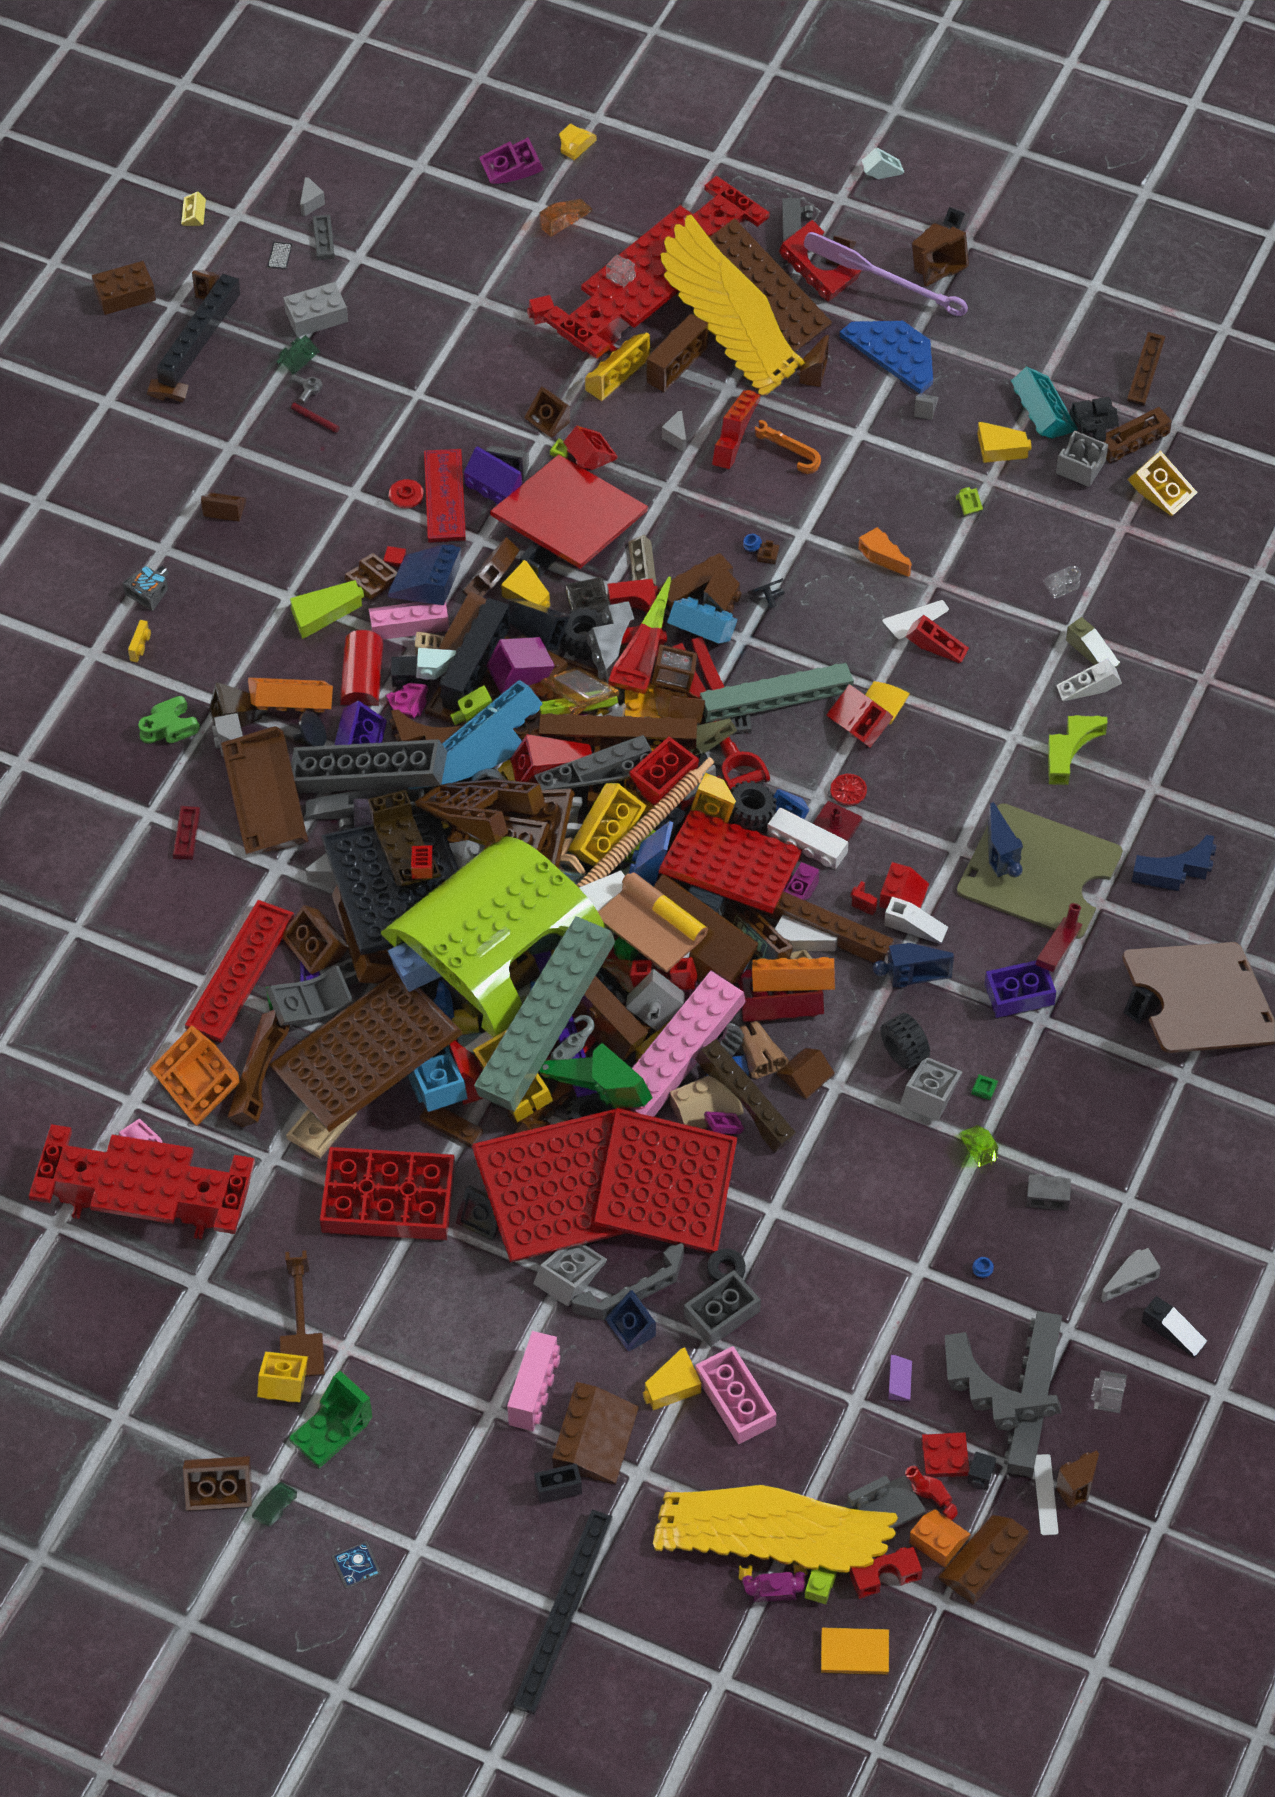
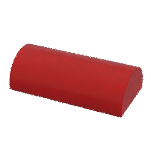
M357 630L349 633L345 638L340 705H351L356 701H360L364 705L379 706L383 639L375 632Z

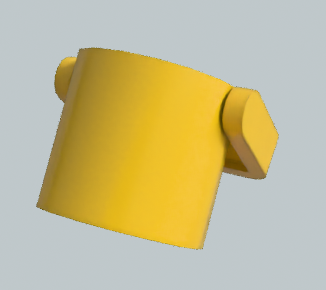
M464 1009L453 1010L454 1018H452V1021L462 1031L463 1035L480 1033L478 1016L473 1018Z

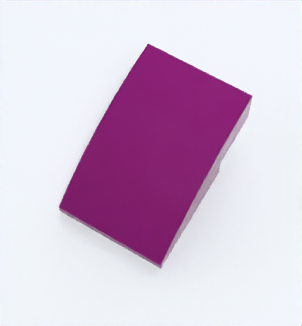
M529 137L514 145L509 141L479 157L491 184L523 179L544 170Z

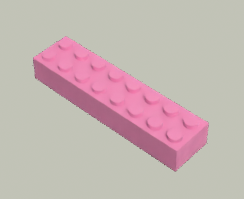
M710 971L632 1068L644 1079L653 1099L644 1107L629 1108L630 1111L652 1117L656 1115L670 1097V1091L675 1090L696 1065L697 1061L695 1058L700 1050L720 1035L744 1005L745 997L743 991L714 972Z

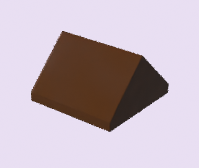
M541 386L524 418L549 437H553L570 423V406Z
M212 492L201 496L203 516L240 522L246 497Z
M804 1048L776 1073L780 1079L805 1100L835 1074L821 1050Z

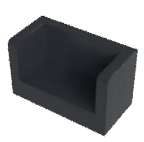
M533 542L520 557V564L524 560L527 561L537 577L540 578L559 556Z

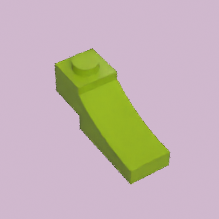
M820 1566L817 1570H813L806 1587L805 1598L827 1604L837 1572Z

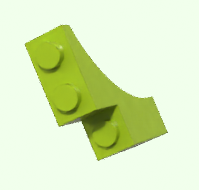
M1068 716L1067 735H1049V784L1069 785L1070 764L1074 755L1090 740L1106 735L1107 717Z

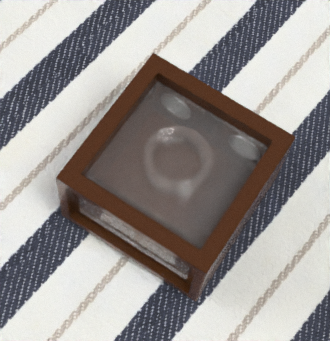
M660 644L655 659L651 684L661 688L666 687L678 692L689 693L695 674L697 653Z

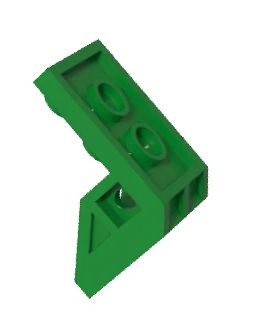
M341 1371L333 1376L320 1400L321 1409L289 1437L290 1442L319 1469L366 1428L372 1419L370 1397Z

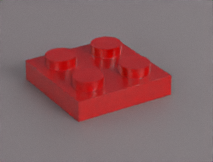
M965 1432L922 1434L925 1476H968L969 1461Z

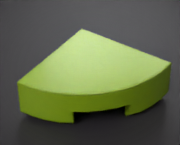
M560 438L551 448V456L561 455L568 459L567 446Z

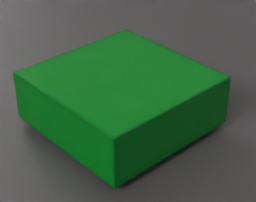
M978 1074L971 1094L991 1101L998 1085V1080Z

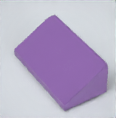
M891 1355L888 1400L910 1401L912 1361Z

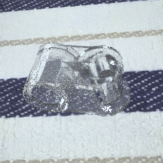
M1069 566L1048 575L1043 583L1053 598H1060L1067 593L1079 589L1081 571L1076 566Z

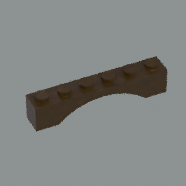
M715 1039L700 1050L695 1058L697 1063L709 1076L722 1083L739 1099L752 1117L761 1138L772 1151L776 1153L787 1145L796 1132L718 1040Z

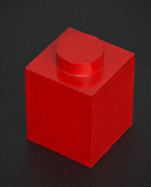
M547 295L529 300L527 313L529 319H533L534 325L545 323L543 316L555 307L551 296Z

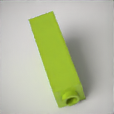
M356 580L290 598L291 611L302 639L362 606L361 598H364L362 587H358Z

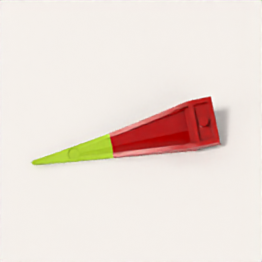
M670 576L667 578L635 635L615 663L608 680V685L646 695L652 679L671 583Z

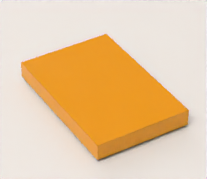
M822 1628L821 1673L889 1675V1630Z

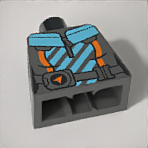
M145 566L123 582L124 593L153 611L168 590L165 577L169 572L163 566H160L156 571Z

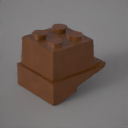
M934 223L912 243L914 271L923 275L924 286L926 287L949 274L954 275L969 266L966 232L955 227L949 229Z

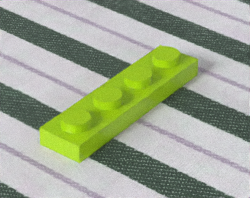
M612 689L542 702L539 712L540 714L552 713L558 715L574 714L579 711L589 712L602 707L610 708L618 703V698L615 690Z

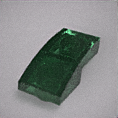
M279 1482L263 1498L253 1512L252 1518L270 1527L283 1516V1509L297 1498V1491Z

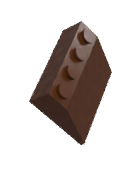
M576 1382L552 1457L553 1469L577 1463L580 1476L616 1485L639 1406L599 1387Z

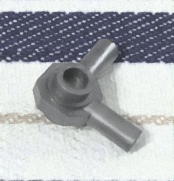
M296 375L291 377V382L302 385L304 388V392L298 400L301 404H305L310 395H315L322 389V382L316 377H309L307 379Z

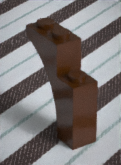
M399 709L391 711L392 719H389L391 730L396 731L394 735L396 742L439 739L443 743L464 726L446 728L426 726L411 720Z

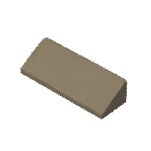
M645 535L628 541L633 581L653 578L654 586H656L651 541Z

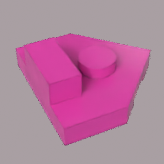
M408 683L402 686L403 689L385 695L393 710L399 709L408 718L415 719L416 716L421 715L427 703L425 696L428 687L423 684Z

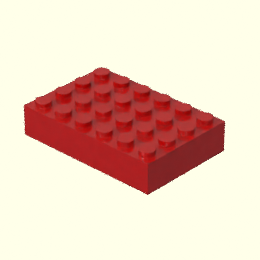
M329 1147L320 1215L321 1232L447 1240L455 1175L454 1155Z

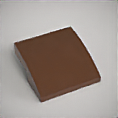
M372 553L361 559L358 567L347 572L344 580L347 582L356 580L358 587H362L364 595L372 600L393 583L397 571Z

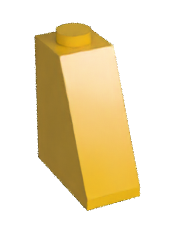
M978 422L977 435L984 463L1028 458V451L1031 450V440L1027 439L1026 432Z
M525 560L501 584L502 597L506 599L522 598L547 608L550 607L549 592Z
M685 1348L680 1349L645 1382L643 1397L646 1404L650 1403L653 1410L701 1393V1382Z

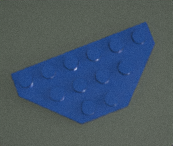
M855 321L849 323L839 332V337L919 394H922L933 385L930 339L906 322Z

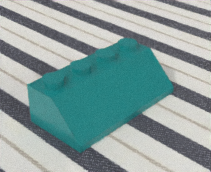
M1026 366L1011 380L1015 393L1020 396L1021 404L1029 412L1028 416L1035 423L1036 431L1041 436L1052 439L1078 430L1047 375Z

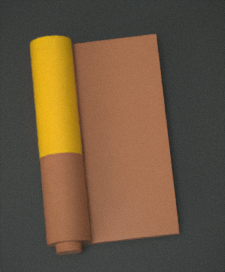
M636 873L627 874L622 880V891L598 913L606 927L667 973L704 939L708 928Z

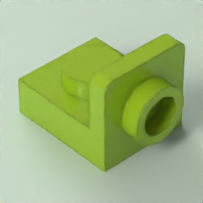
M970 487L959 490L960 493L956 495V500L960 501L964 516L983 510L977 488L970 489Z

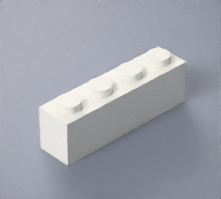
M782 808L778 809L768 823V836L803 849L802 853L805 856L814 858L826 867L836 870L848 853V841Z

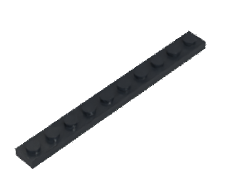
M591 1510L514 1701L513 1708L535 1715L612 1523L613 1516Z

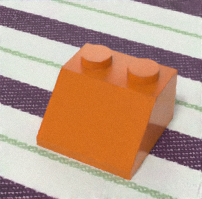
M934 1509L925 1514L911 1530L909 1543L945 1568L971 1534Z

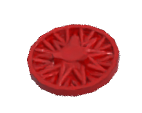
M411 479L397 481L389 489L391 503L400 508L415 507L423 499L424 491L422 486L417 481Z
M843 774L833 780L830 793L837 803L852 806L864 800L867 794V786L861 777L854 774Z

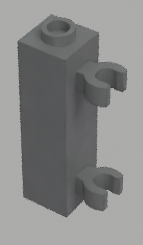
M782 198L783 242L801 229V218L813 219V206L806 205L800 207V198Z

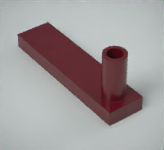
M1071 903L1069 905L1067 916L1062 919L1038 956L1036 966L1055 972L1082 929L1083 924L1078 922L1081 911L1079 904Z

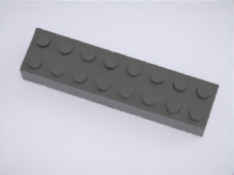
M439 739L297 747L293 751L291 767L297 793L441 786L447 750Z

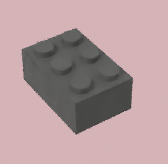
M733 1270L684 1305V1318L711 1347L760 1312L761 1299Z

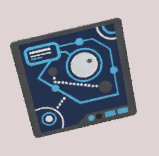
M367 1541L332 1555L345 1588L381 1574Z

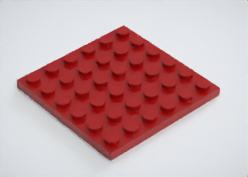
M691 810L665 856L659 873L773 914L801 857L803 849L793 844L781 842L776 838L761 835L757 831L743 829L738 824L725 823L721 818L706 815L702 811Z
M616 1108L593 1225L675 1245L682 1243L684 1247L713 1254L718 1250L737 1137Z

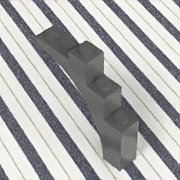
M966 1332L945 1335L947 1377L952 1391H963L970 1388V1399L974 1409L984 1411L993 1408V1418L998 1430H1011L1012 1428L1019 1427V1419L1029 1420L1034 1417H1050L1062 1413L1057 1395L1035 1396L1022 1394L994 1382L981 1370L974 1360Z

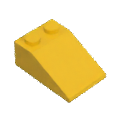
M1161 450L1127 479L1142 496L1170 516H1173L1197 494L1195 489Z

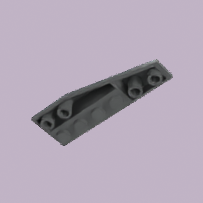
M642 735L534 775L537 783L540 784L541 790L569 789L623 781L631 778L629 772L647 757L652 750L646 738Z
M425 787L411 790L408 788L355 790L306 801V819H372L367 799L406 790L410 799L412 815L423 813L424 810L417 807L415 801L425 795Z

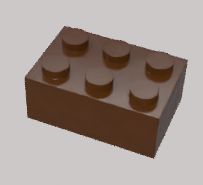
M144 261L92 275L94 291L104 315L156 301L154 285Z

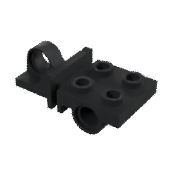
M1110 397L1092 399V403L1090 400L1072 403L1070 416L1081 426L1083 434L1086 431L1088 433L1092 432L1094 439L1104 442L1106 441V429L1114 428L1115 426L1119 427L1117 408L1112 406Z

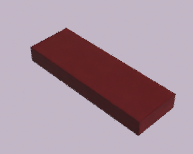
M180 806L173 859L193 860L201 812L200 807Z

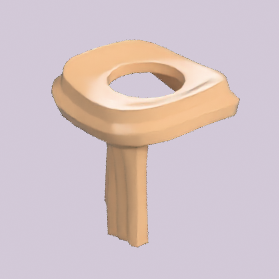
M566 838L558 869L568 878L584 877L586 871L577 857L573 854H566L573 841L572 838ZM561 865H568L574 870L565 871Z

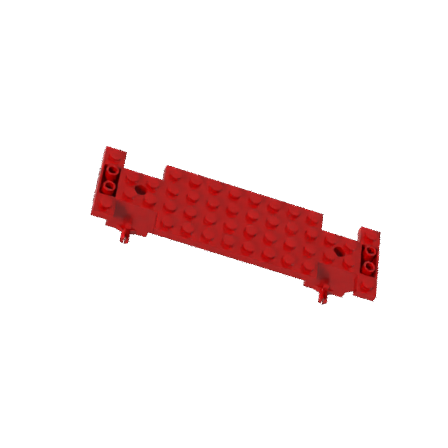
M715 176L704 185V190L714 197L694 214L681 205L678 206L581 285V290L591 297L570 315L555 306L543 316V319L556 329L559 335L583 352H588L596 359L607 351L612 353L618 350L614 344L621 338V333L630 325L634 328L637 327L679 292L664 277V273L667 270L661 261V253L667 252L664 243L666 237H676L674 231L676 224L685 227L686 217L692 215L707 236L710 237L734 218L744 229H746L749 222L758 227L770 217V212L718 176Z

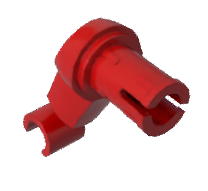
M917 1466L907 1468L905 1475L911 1481V1487L915 1494L932 1499L941 1508L946 1506L947 1508L943 1511V1514L950 1520H953L958 1514L957 1508L951 1503L952 1497L943 1483L936 1478L922 1476Z

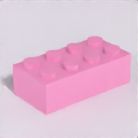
M535 1331L531 1332L507 1405L510 1426L534 1431L536 1424H540L542 1418L540 1410L542 1405L545 1406L547 1403L548 1393L546 1392L548 1386L552 1387L555 1375L552 1373L554 1368H558L560 1363V1346L557 1345V1337Z
M734 1346L696 1364V1373L701 1386L738 1445L776 1426V1412Z

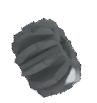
M728 1023L716 1039L731 1056V1054H735V1051L743 1043L744 1034L736 1024Z

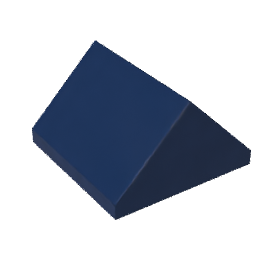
M630 1290L605 1318L627 1351H631L656 1337V1322L633 1290Z

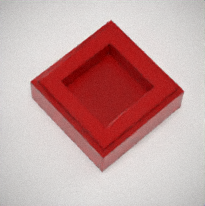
M387 546L383 561L389 566L400 567L406 555V549Z

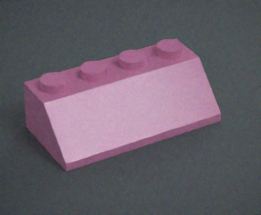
M413 602L368 608L372 632L380 635L383 640L414 636L416 632L436 633L448 631L449 629L446 602L444 605Z

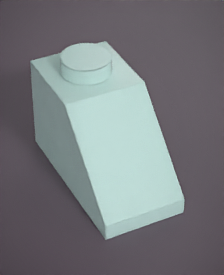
M877 147L861 160L864 172L876 179L902 175L904 173L899 159Z
M418 648L416 678L428 680L440 677L447 672L449 663L454 661L456 651Z

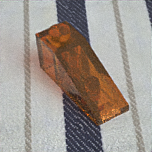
M582 199L553 203L539 212L540 227L552 237L592 212V208Z

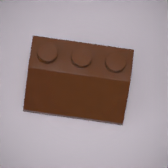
M305 905L299 910L282 936L311 974L338 963L349 948L320 910Z
M250 1456L184 1461L183 1478L186 1511L252 1507Z

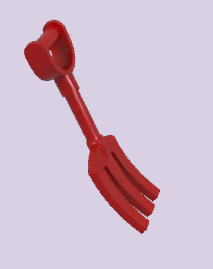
M703 637L692 639L694 651L697 653V659L709 689L712 691L724 688L725 686L712 662ZM683 643L673 646V648L685 650ZM695 671L689 692L700 697V693L705 692L706 689ZM730 737L719 743L722 748L721 751L726 758L722 765V779L729 790L735 787L737 783L742 784V781H747L748 783L750 781H755V783L763 780L765 783L770 781L768 769L758 755L751 752H740ZM740 766L756 769L733 779H730L727 775L732 769Z

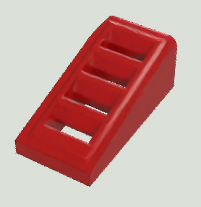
M432 845L412 846V879L432 878Z

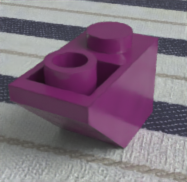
M801 862L784 892L803 900L810 898L819 883V869Z

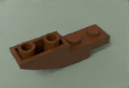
M505 537L485 560L480 570L462 589V592L467 596L472 591L483 597L505 573L520 549Z

